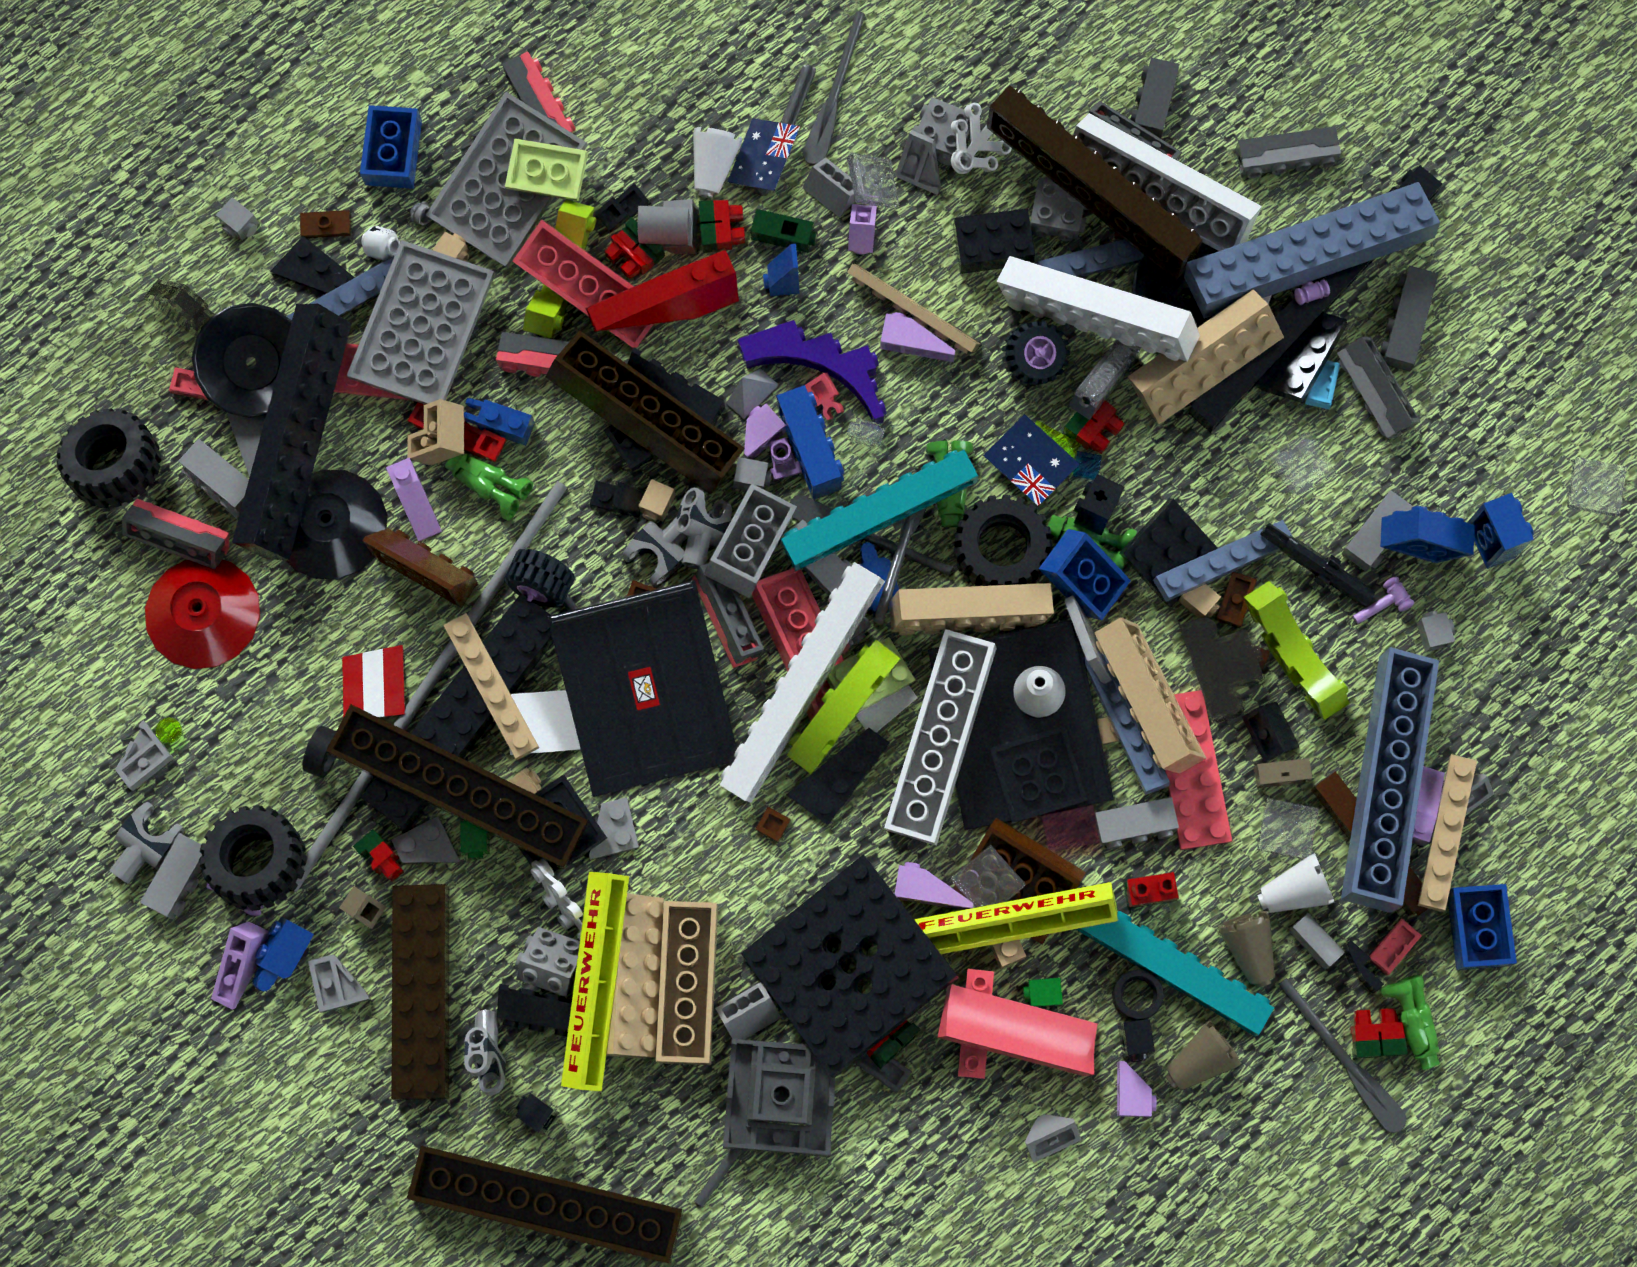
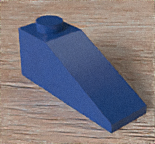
M791 244L767 265L768 274H763L764 289H769L770 296L800 294L796 244Z

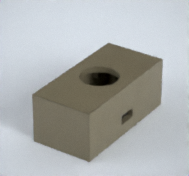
M1309 758L1262 763L1254 767L1257 788L1308 783L1312 779Z

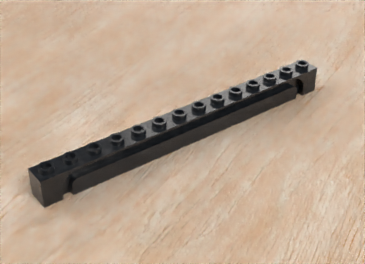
M1419 165L1414 172L1410 169L1401 179L1403 183L1399 188L1419 182L1430 201L1438 193L1443 183ZM1394 186L1389 192L1397 190L1399 188H1396ZM1375 259L1313 280V283L1320 282L1321 280H1325L1330 288L1328 297L1323 296L1322 299L1319 298L1299 305L1293 292L1288 298L1290 303L1285 308L1280 306L1273 314L1284 338L1189 403L1191 408L1188 414L1212 433L1224 418L1257 385L1262 377Z

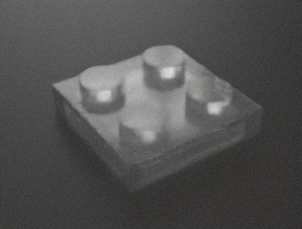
M852 153L847 157L856 203L895 208L899 205L891 160Z
M1310 431L1266 456L1267 461L1292 499L1336 475V471Z
M1576 457L1573 461L1567 508L1618 517L1621 512L1627 466Z
M1267 798L1265 800L1257 850L1298 859H1305L1311 855L1319 808Z
M991 845L951 878V881L976 908L1007 902L1025 886V882Z

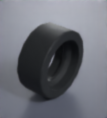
M320 726L313 733L303 757L302 769L305 772L320 778H324L330 772L336 758L329 755L326 750L336 733L335 730Z
M1141 969L1130 970L1123 974L1114 984L1112 991L1113 1004L1118 1013L1126 1019L1132 1021L1146 1020L1154 1016L1161 1008L1164 999L1163 987L1158 978L1152 973ZM1132 980L1145 981L1153 990L1152 1004L1143 1011L1131 1010L1123 1001V989Z

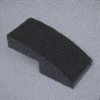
M634 183L618 198L612 197L595 214L606 228L612 232L623 225L630 217L638 214V206H649L651 202Z
M1349 940L1343 945V949L1352 970L1372 994L1376 993L1384 983L1364 966L1370 957L1352 940Z

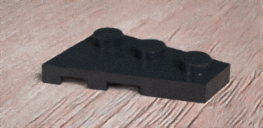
M304 236L270 271L272 275L310 287L324 294L355 278Z

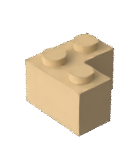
M442 399L424 405V429L408 435L407 458L410 457L415 462L434 465L464 454V406Z

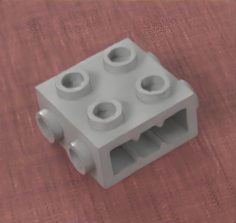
M931 97L929 104L923 105L919 116L922 120L919 126L915 125L913 127V131L934 139L938 161L950 166L951 156L957 150L956 135L951 131V124L958 119H964L967 122L968 130L965 134L966 146L968 147L967 143L969 138H971L970 119L965 115L964 109Z
M1039 177L1030 221L1031 231L1039 237L1053 235L1058 236V239L1062 241L1077 240L1079 232L1084 233L1086 218L1082 217L1083 209H1088L1048 177Z
M538 927L534 936H528L524 947L525 952H520L515 963V967L518 968L516 979L566 997L575 980L580 941Z

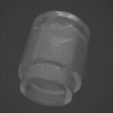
M857 418L856 422L851 421L847 436H851V442L871 448L875 446L881 447L886 428L880 427L881 424Z

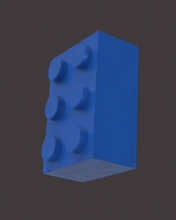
M369 105L360 175L365 185L414 189L422 119L418 109Z
M1512 493L1483 503L1467 522L1475 525L1474 542L1487 569L1515 559L1534 540L1533 528L1529 522L1525 521L1522 515V505L1518 499L1514 498Z
M1414 506L1409 511H1394L1393 515L1382 517L1380 547L1435 563L1474 555L1475 525L1464 522L1463 518H1450L1446 516V513L1431 512L1427 510V507Z
M1067 529L1039 567V570L1066 598L1074 596L1087 617L1103 620L1131 581L1087 533Z
M1506 884L1450 889L1447 901L1456 970L1509 967L1517 964Z

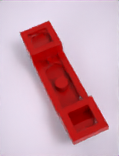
M418 402L407 421L423 430L425 404ZM464 422V451L495 462L507 440L484 429L482 431Z

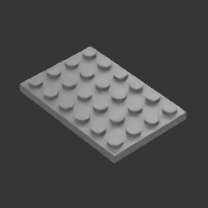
M505 92L426 213V216L451 233L460 235L467 243L508 269L554 198L510 190L505 187L514 139L585 150L588 144L524 102Z
M401 240L347 377L425 405L439 399L446 400L495 277V272Z

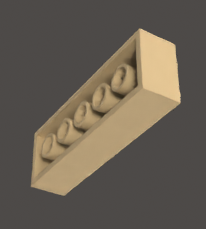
M1254 289L1197 328L1200 337L1187 362L1180 359L1174 361L1167 358L1164 354H1159L1128 376L1143 406L1158 424H1161L1284 338L1269 304Z
M1051 583L899 589L889 603L891 631L899 632V635L902 636L913 635L915 631H925V634L931 635L940 633V630L945 629L958 633L965 632V629H975V632L990 631V628H1000V631H1011L1015 627H1025V629L1042 625L1054 614Z
M1120 617L1096 631L1095 635L1098 639L1096 645L1099 651L1106 655L1109 661L1107 667L1110 673L1117 677L1120 686H1118L1119 691L1124 699H1128L1132 707L1130 708L1132 717L1136 722H1140L1143 731H1141L1142 737L1148 745L1152 746L1155 752L1153 758L1158 767L1182 773L1207 759L1139 625Z
M627 893L606 1056L656 1058L664 898Z
M664 901L656 1048L657 1063L711 1065L718 925L717 903Z

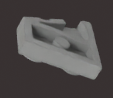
M912 130L906 141L895 177L938 195L941 190L935 140Z
M144 720L138 726L140 731L134 742L130 741L126 748L125 756L121 758L115 769L132 791L174 759Z
M628 798L602 803L597 823L607 836V839L590 850V860L638 849L639 845Z
M439 816L392 839L403 864L460 862Z
M332 954L308 961L320 1013L371 1000L369 994L336 955Z

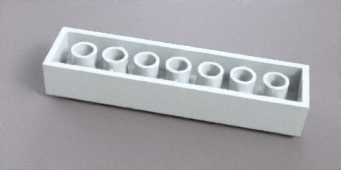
M1090 113L1076 125L1073 135L1078 136L1091 151L1098 152L1107 164L1117 167L1127 180L1137 183L1142 192L1148 197L1157 199L1161 207L1168 213L1171 212L1178 216L1181 223L1188 229H1194L1200 235L1203 243L1221 251L1247 241L1262 206Z
M1009 256L997 280L1002 294L1008 302V306L1014 310L1021 311L1023 309L1039 318L1045 316L1061 325L1067 323L1083 332L1089 330L1105 339H1110L1111 337L1127 346L1136 345L1149 353L1154 354L1158 352L1164 354L1167 358L1174 361L1180 359L1187 362L1200 337L1190 311Z
M945 629L884 828L887 831L937 846L997 649L995 643Z

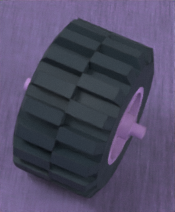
M1045 321L1029 322L1014 328L1011 331L1012 334L1006 337L1005 341L1007 344L1002 347V351L1005 352L1002 361L1007 362L1008 366L1005 369L1007 372H1012L1011 377L1013 379H1019L1022 384L1040 385L1057 379V375L1063 374L1065 371L1062 369L1063 366H1068L1069 360H1066V356L1070 355V350H1066L1065 345L1069 344L1068 340H1063L1062 336L1064 333L1061 330L1057 331V326L1053 324L1048 325Z
M519 549L504 577L507 586L516 594L520 595L522 593L527 597V601H533L538 605L558 608L563 605L575 580L574 573L564 563L546 553L532 549Z

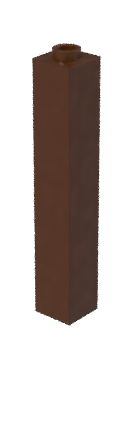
M1335 771L1317 784L1311 791L1350 840L1357 798ZM1410 866L1408 867L1403 906L1401 907L1408 916L1414 912L1419 916L1428 908L1417 906L1422 882Z

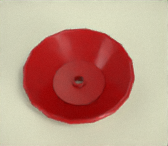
M188 559L167 569L152 586L145 605L146 631L155 649L172 663L191 669L218 667L237 657L253 639L260 619L259 595L250 577L235 564L226 560H222L216 569ZM197 605H202V609L199 612L194 611Z

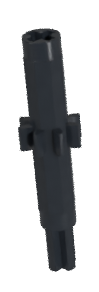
M1269 522L1263 527L1260 535L1279 547L1280 551L1288 555L1289 558L1315 574L1313 581L1323 588L1326 584H1330L1364 607L1373 599L1375 592L1340 568L1342 561L1332 554L1329 558H1325L1302 541L1297 540L1291 535L1288 536Z

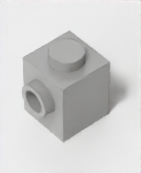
M233 197L216 214L218 220L224 226L222 228L223 231L231 238L237 236L242 241L246 237H251L256 232L257 225L259 224L254 214Z
M738 457L733 488L741 489L744 493H747L751 483L764 489V486H769L772 472L767 471L768 463Z
M1437 611L1425 613L1422 615L1423 618L1416 623L1425 653L1450 647L1455 642L1453 636L1455 627L1452 619H1448L1446 612L1440 614Z

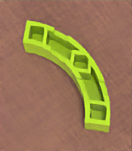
M566 199L558 210L555 229L583 250H586L589 234L593 232L596 224V218L593 217L594 207ZM543 284L541 291H535L525 310L523 330L552 338L556 330L560 331L562 328L563 315L568 301Z
M1268 581L1246 595L1244 600L1253 621L1256 624H1261L1264 632L1260 635L1269 651L1295 687L1297 685L1302 687L1306 693L1305 700L1314 711L1325 720L1349 705L1346 684L1341 679L1337 680L1312 648L1314 646L1311 640L1302 634L1286 602L1288 597L1281 587L1276 588Z
M875 640L870 647L866 644L856 656L859 659L835 690L830 688L821 699L824 705L803 733L797 732L789 742L792 748L787 756L810 774L823 761L844 729L849 726L872 693L874 694L901 659L878 640Z

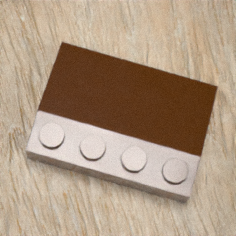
M387 528L364 537L362 541L376 560L460 608L464 606L478 583L473 571L464 566L458 568L452 565L453 561L441 553L439 556H436L430 552L432 549L420 541L417 544L409 540L410 536L399 529L394 532Z
M996 818L990 825L953 889L982 907L989 904H998L1077 889L1086 872ZM1049 934L1030 938L1043 945Z

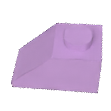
M852 204L848 251L861 255L868 252L873 253L877 206Z
M764 404L761 408L760 406L755 407L748 414L744 457L746 459L753 460L769 447V442L777 440L786 433V425L767 404Z
M1125 1061L1117 1062V1116L1151 1117L1152 1111L1156 1112V1095H1152V1089Z

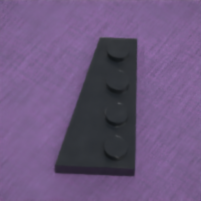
M1323 313L1257 383V388L1277 396L1304 403L1348 325L1347 319Z
M871 728L866 729L786 795L829 826L890 745V742Z

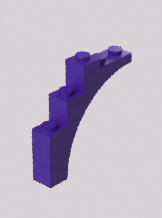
M795 320L738 339V346L747 369L765 364L787 363L806 366L823 373L828 372L830 377L841 382L857 397L866 409L874 426L884 423V415L887 414L883 401H878L875 392H878V387L874 377L869 378L876 375V367L879 366V362L875 352H870L868 345L842 354L839 340H834L831 333L806 341L802 327L797 328Z

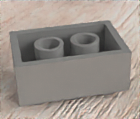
M198 438L178 460L184 467L181 472L196 487H201L217 504L220 503L229 514L237 519L241 511L249 479Z

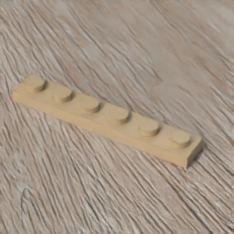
M852 264L849 268L848 273L853 276L851 279L853 282L861 287L868 285L874 289L872 294L882 300L888 298L893 301L894 304L892 306L904 314L906 311L914 315L913 320L924 327L927 324L935 329L933 333L944 340L950 338L955 341L956 344L954 346L966 354L968 351L976 352L980 346L979 342L858 264Z
M467 613L443 625L515 759L518 760L539 749L540 747Z
M1452 754L1449 757L1417 906L1440 912L1446 910L1477 760Z

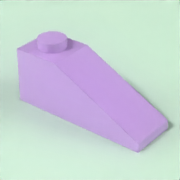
M897 312L892 314L886 313L880 349L954 362L955 350L912 318Z
M410 457L386 467L418 541L441 533L440 525Z
M1423 766L1412 843L1420 846H1425L1431 840L1445 774Z
M905 862L904 866L899 865L895 895L899 900L961 910L973 908V903L926 869H921L920 864Z
M249 921L230 928L211 997L212 1000L232 1010L236 1008L258 967L255 964L257 959L255 955L258 948L267 942L269 931Z

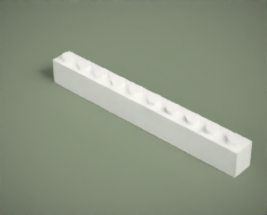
M855 562L852 567L848 566L845 569L841 578L843 581L838 589L835 588L828 598L830 603L826 610H822L816 617V626L812 633L809 632L804 637L801 643L803 648L800 653L794 655L788 664L789 671L785 677H781L776 683L774 696L771 700L768 699L761 709L763 714L758 722L755 721L750 726L748 739L745 744L739 745L734 754L736 759L731 766L725 768L721 775L722 782L720 786L744 801L752 803L885 582L881 577Z

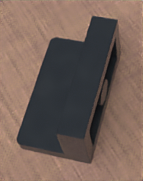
M1277 702L1259 706L1242 716L1264 763L1299 748V744Z

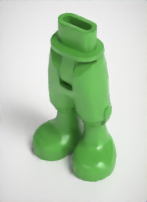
M954 440L951 442V451L957 450V452L965 450L967 455L973 452V443ZM935 441L926 445V452L934 456L936 463L943 460V457L948 454L947 441ZM966 489L937 502L938 516L941 517V527H957L959 521L962 520L961 516H964Z
M469 454L451 458L445 464V468L452 471V475L476 492L480 498L494 499L500 506L501 517L507 521L512 520L519 509V500L517 498L525 500L533 489V482L528 478H509L501 467L490 465ZM497 484L505 487L514 496L500 491L494 485Z
M1052 515L1048 526L1051 529L1052 536L1056 537V541L1062 538L1067 529L1085 532L1123 571L1126 560L1119 553L1137 534V530L1128 529L1123 535H1115L1109 533V530L1105 527L1100 536L1075 524V518H1067L1065 515L1061 518ZM1100 543H1106L1119 549L1120 551L1115 552L1106 549L1102 545H1100Z
M1422 974L1413 975L1398 980L1397 983L1381 987L1380 991L1384 997L1397 999L1402 1007L1401 1022L1403 1023L1404 1033L1412 1053L1415 1055L1414 1058L1420 1061L1422 1070L1439 1065L1440 1062L1437 1056V1052H1439V1047H1437L1438 1039L1431 1009L1425 1003Z

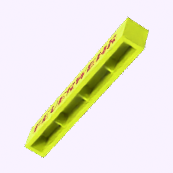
M589 872L561 1081V1086L602 1091L629 876L600 872Z
M1108 882L915 919V921L939 952L945 954L1118 921V914L1112 883Z

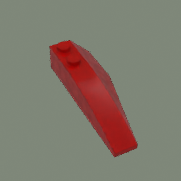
M723 250L587 307L586 311L596 332L632 326H647L656 323H671L680 320H695L739 302L736 272L727 251Z

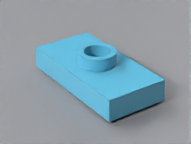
M1327 360L1306 397L1305 404L1330 410L1340 363Z

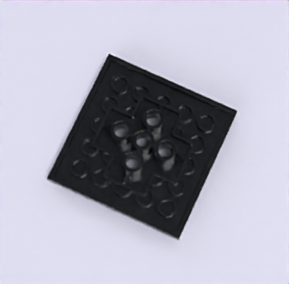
M864 854L741 953L832 1078L838 1076L959 978ZM841 942L840 951L833 953L832 948L834 944ZM877 945V953L872 957H868V950L872 946ZM853 962H857L856 970L848 974V966ZM831 979H836V986L832 990H827V983ZM868 982H872V990L867 994H863V986Z

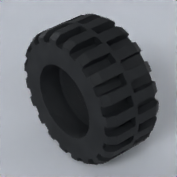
M112 408L103 409V412L96 410L91 412L90 416L86 418L82 416L77 420L78 423L75 426L71 425L67 429L68 434L63 436L59 443L62 447H58L57 468L60 471L61 477L75 495L90 506L97 505L99 508H109V505L113 508L120 507L124 502L129 504L135 501L134 498L136 496H142L146 493L145 489L154 483V475H158L161 467L159 465L162 460L159 451L160 447L143 421L135 414L127 413L126 410L116 409V411ZM115 447H126L124 454L114 465L103 470H92L96 460L104 452Z
M993 495L989 496L984 503L982 500L974 503V508L968 509L964 513L955 534L954 558L957 560L958 570L964 573L963 578L968 583L973 582L975 586L1037 583L1038 578L1043 576L1039 567L1052 551L1053 541H1051V529L1049 526H1046L1047 519L1043 514L1039 515L1037 513L1036 506L1032 503L1029 506L1025 505V499L1020 497L1015 501L1010 499V495H1003L1002 499H996V496ZM1005 525L1019 531L1027 544L1024 558L1011 566H998L987 561L979 550V539L985 530L993 526Z
M254 805L251 810L248 806L239 807V812L236 813L231 810L225 814L226 818L222 821L218 819L214 822L215 828L212 831L208 830L204 836L207 842L206 844L202 843L200 847V853L204 857L199 859L200 867L203 869L202 875L214 892L229 905H234L242 910L247 909L248 906L251 911L260 910L262 905L266 908L275 906L274 901L279 899L282 902L288 898L285 894L289 890L294 892L298 886L296 880L303 878L305 871L301 866H305L307 862V856L303 853L306 850L304 842L292 824L282 814L279 815L272 808L265 810L263 806ZM266 839L273 841V856L262 871L248 877H239L233 874L234 859L241 848L255 840Z

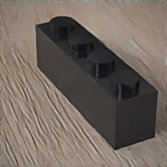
M635 347L633 348L627 363L629 366L715 426L725 409L723 399L697 384H693L692 387L689 386V382L684 376L676 371L669 374L661 366L662 363L654 358L650 362L640 356L642 351Z
M499 984L497 1018L503 1020L502 1025L518 1028L519 1023L529 1025L528 1030L544 1033V1029L549 1028L555 1030L554 1035L567 1037L572 998L569 1000L559 995L546 993L541 995L539 992L524 988L514 990L510 989L509 985Z

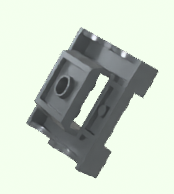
M732 1039L723 1149L830 1157L835 1078L829 1075L808 1045ZM779 1087L786 1088L789 1092V1098L785 1102H779L774 1098L773 1093ZM752 1120H754V1121H767V1122H779V1123L804 1124L805 1126H801V1125H788V1124H776V1123H763V1122H752Z

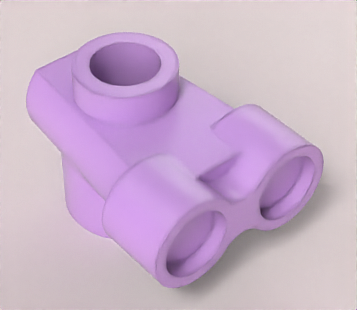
M787 438L769 442L773 468L770 471L772 472L773 481L802 473L800 463L795 461ZM779 449L786 451V455L782 458L776 455Z

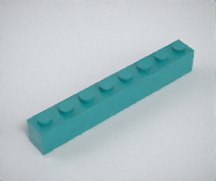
M957 450L951 451L943 457V460L937 463L934 461L929 462L921 467V471L913 475L911 472L906 473L898 478V482L892 485L887 483L878 487L875 490L876 493L872 495H861L852 501L853 504L845 508L843 506L836 507L830 511V515L822 519L816 517L810 520L806 527L800 530L794 528L786 532L784 537L781 538V543L795 572L976 484L978 474L965 450L957 452Z
M1121 911L1117 912L1118 921L1075 929L1142 970L1152 973L1162 982L1255 1037L1261 1033L1275 1008L1269 1004L1270 1000L1259 993H1256L1254 996L1246 991L1247 986L1235 979L1232 982L1223 977L1224 973L1218 968L1211 965L1207 968L1200 963L1201 959L1190 952H1187L1185 955L1177 950V944L1166 938L1163 941L1153 936L1155 932L1142 924L1138 927L1131 922L1132 918Z

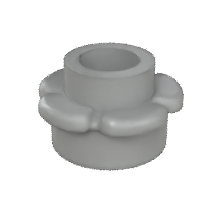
M427 202L417 203L411 208V220L417 225H426L431 221L426 216L430 209Z

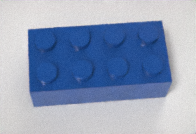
M803 385L776 395L778 413L786 425L787 436L797 461L800 463L812 499L815 500L841 490V482L844 481V470L840 460L835 461L833 452L835 447L831 437L826 438V425L822 415H817L815 407L817 403L813 392L808 393L806 386Z

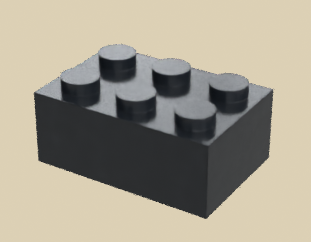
M1028 208L954 218L953 232L960 274L1003 269L1009 256L1034 263L1035 250Z

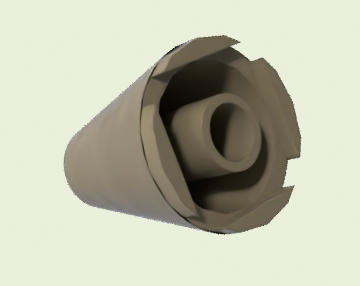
M1259 911V917L1255 918L1250 913L1223 922L1224 926H1217L1220 935L1249 984H1255L1257 988L1271 984L1270 979L1275 977L1271 922L1268 911Z
M1211 1020L1203 1025L1166 1068L1169 1074L1165 1077L1174 1089L1179 1087L1181 1090H1185L1237 1068L1242 1064L1236 1052L1225 1037L1217 1032V1027Z

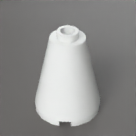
M701 127L694 128L693 133L694 188L696 191H699V196L713 198V195L719 194L741 146L742 138L739 136L735 140V134L714 128H707V132H700Z
M1045 666L1030 667L1018 676L1014 684L1015 702L1020 710L1028 715L1037 718L1050 716L1060 708L1064 701V682L1060 675L1051 668Z
M1315 853L1309 855L1260 888L1262 894L1257 895L1263 910L1268 908L1270 913L1335 903Z

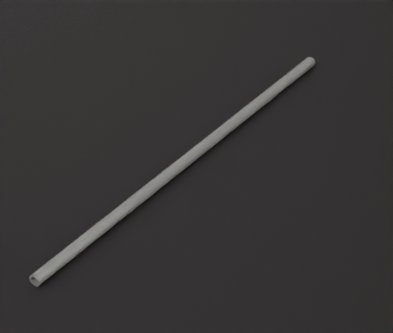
M557 481L467 614L474 627L504 584V577L516 552L519 549L528 548L566 491L567 487L561 482ZM452 640L449 641L406 705L405 715H400L394 723L395 726L406 730L457 654ZM364 771L361 772L306 854V865L301 866L305 872L302 879L298 878L296 880L298 886L294 892L297 893L374 776Z

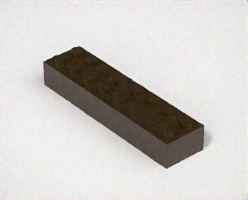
M580 330L557 355L545 376L710 495L722 482L745 449Z
M446 884L392 886L391 1099L396 1101L449 1099V887Z

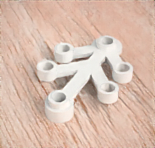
M971 103L965 107V115L970 119L971 143L968 147L966 146L965 134L968 130L967 122L964 119H958L951 124V131L956 135L957 148L951 156V165L959 174H966L972 168H982L985 172L997 169L998 161L994 156L977 158L974 157L977 151L996 152L999 156L1009 154L1012 149L1004 141H987L993 134L987 129V124L980 132L982 109L978 103ZM988 160L991 162V168L988 165Z
M544 859L533 861L531 863L533 869L530 871L534 879L538 883L542 882L546 891V894L542 896L543 901L550 909L558 905L562 913L558 917L559 923L565 930H568L575 923L580 930L577 934L580 940L582 922L579 918L583 915L580 907L565 896L567 894L565 887L560 881L553 878L554 872Z

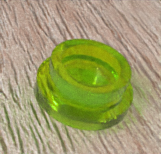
M164 718L156 726V736L164 743H173L182 734V726L174 718Z

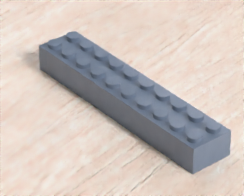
M1417 182L1189 261L1186 264L1184 278L1203 318L1218 314L1252 289L1264 298L1433 239L1437 234L1440 221L1420 183Z
M1389 647L1379 657L1341 900L1389 913L1403 906L1439 660Z

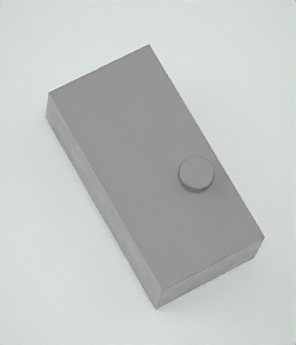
M751 483L712 555L704 575L750 598L797 506Z

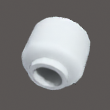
M373 226L363 234L361 244L367 256L385 261L396 254L400 241L393 230Z

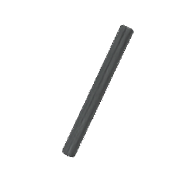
M809 64L804 65L801 69L781 123L795 125L816 73V68ZM754 188V192L760 196H767L769 190Z

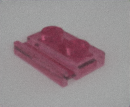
M1093 805L1041 815L1047 847L1052 852L1100 842Z

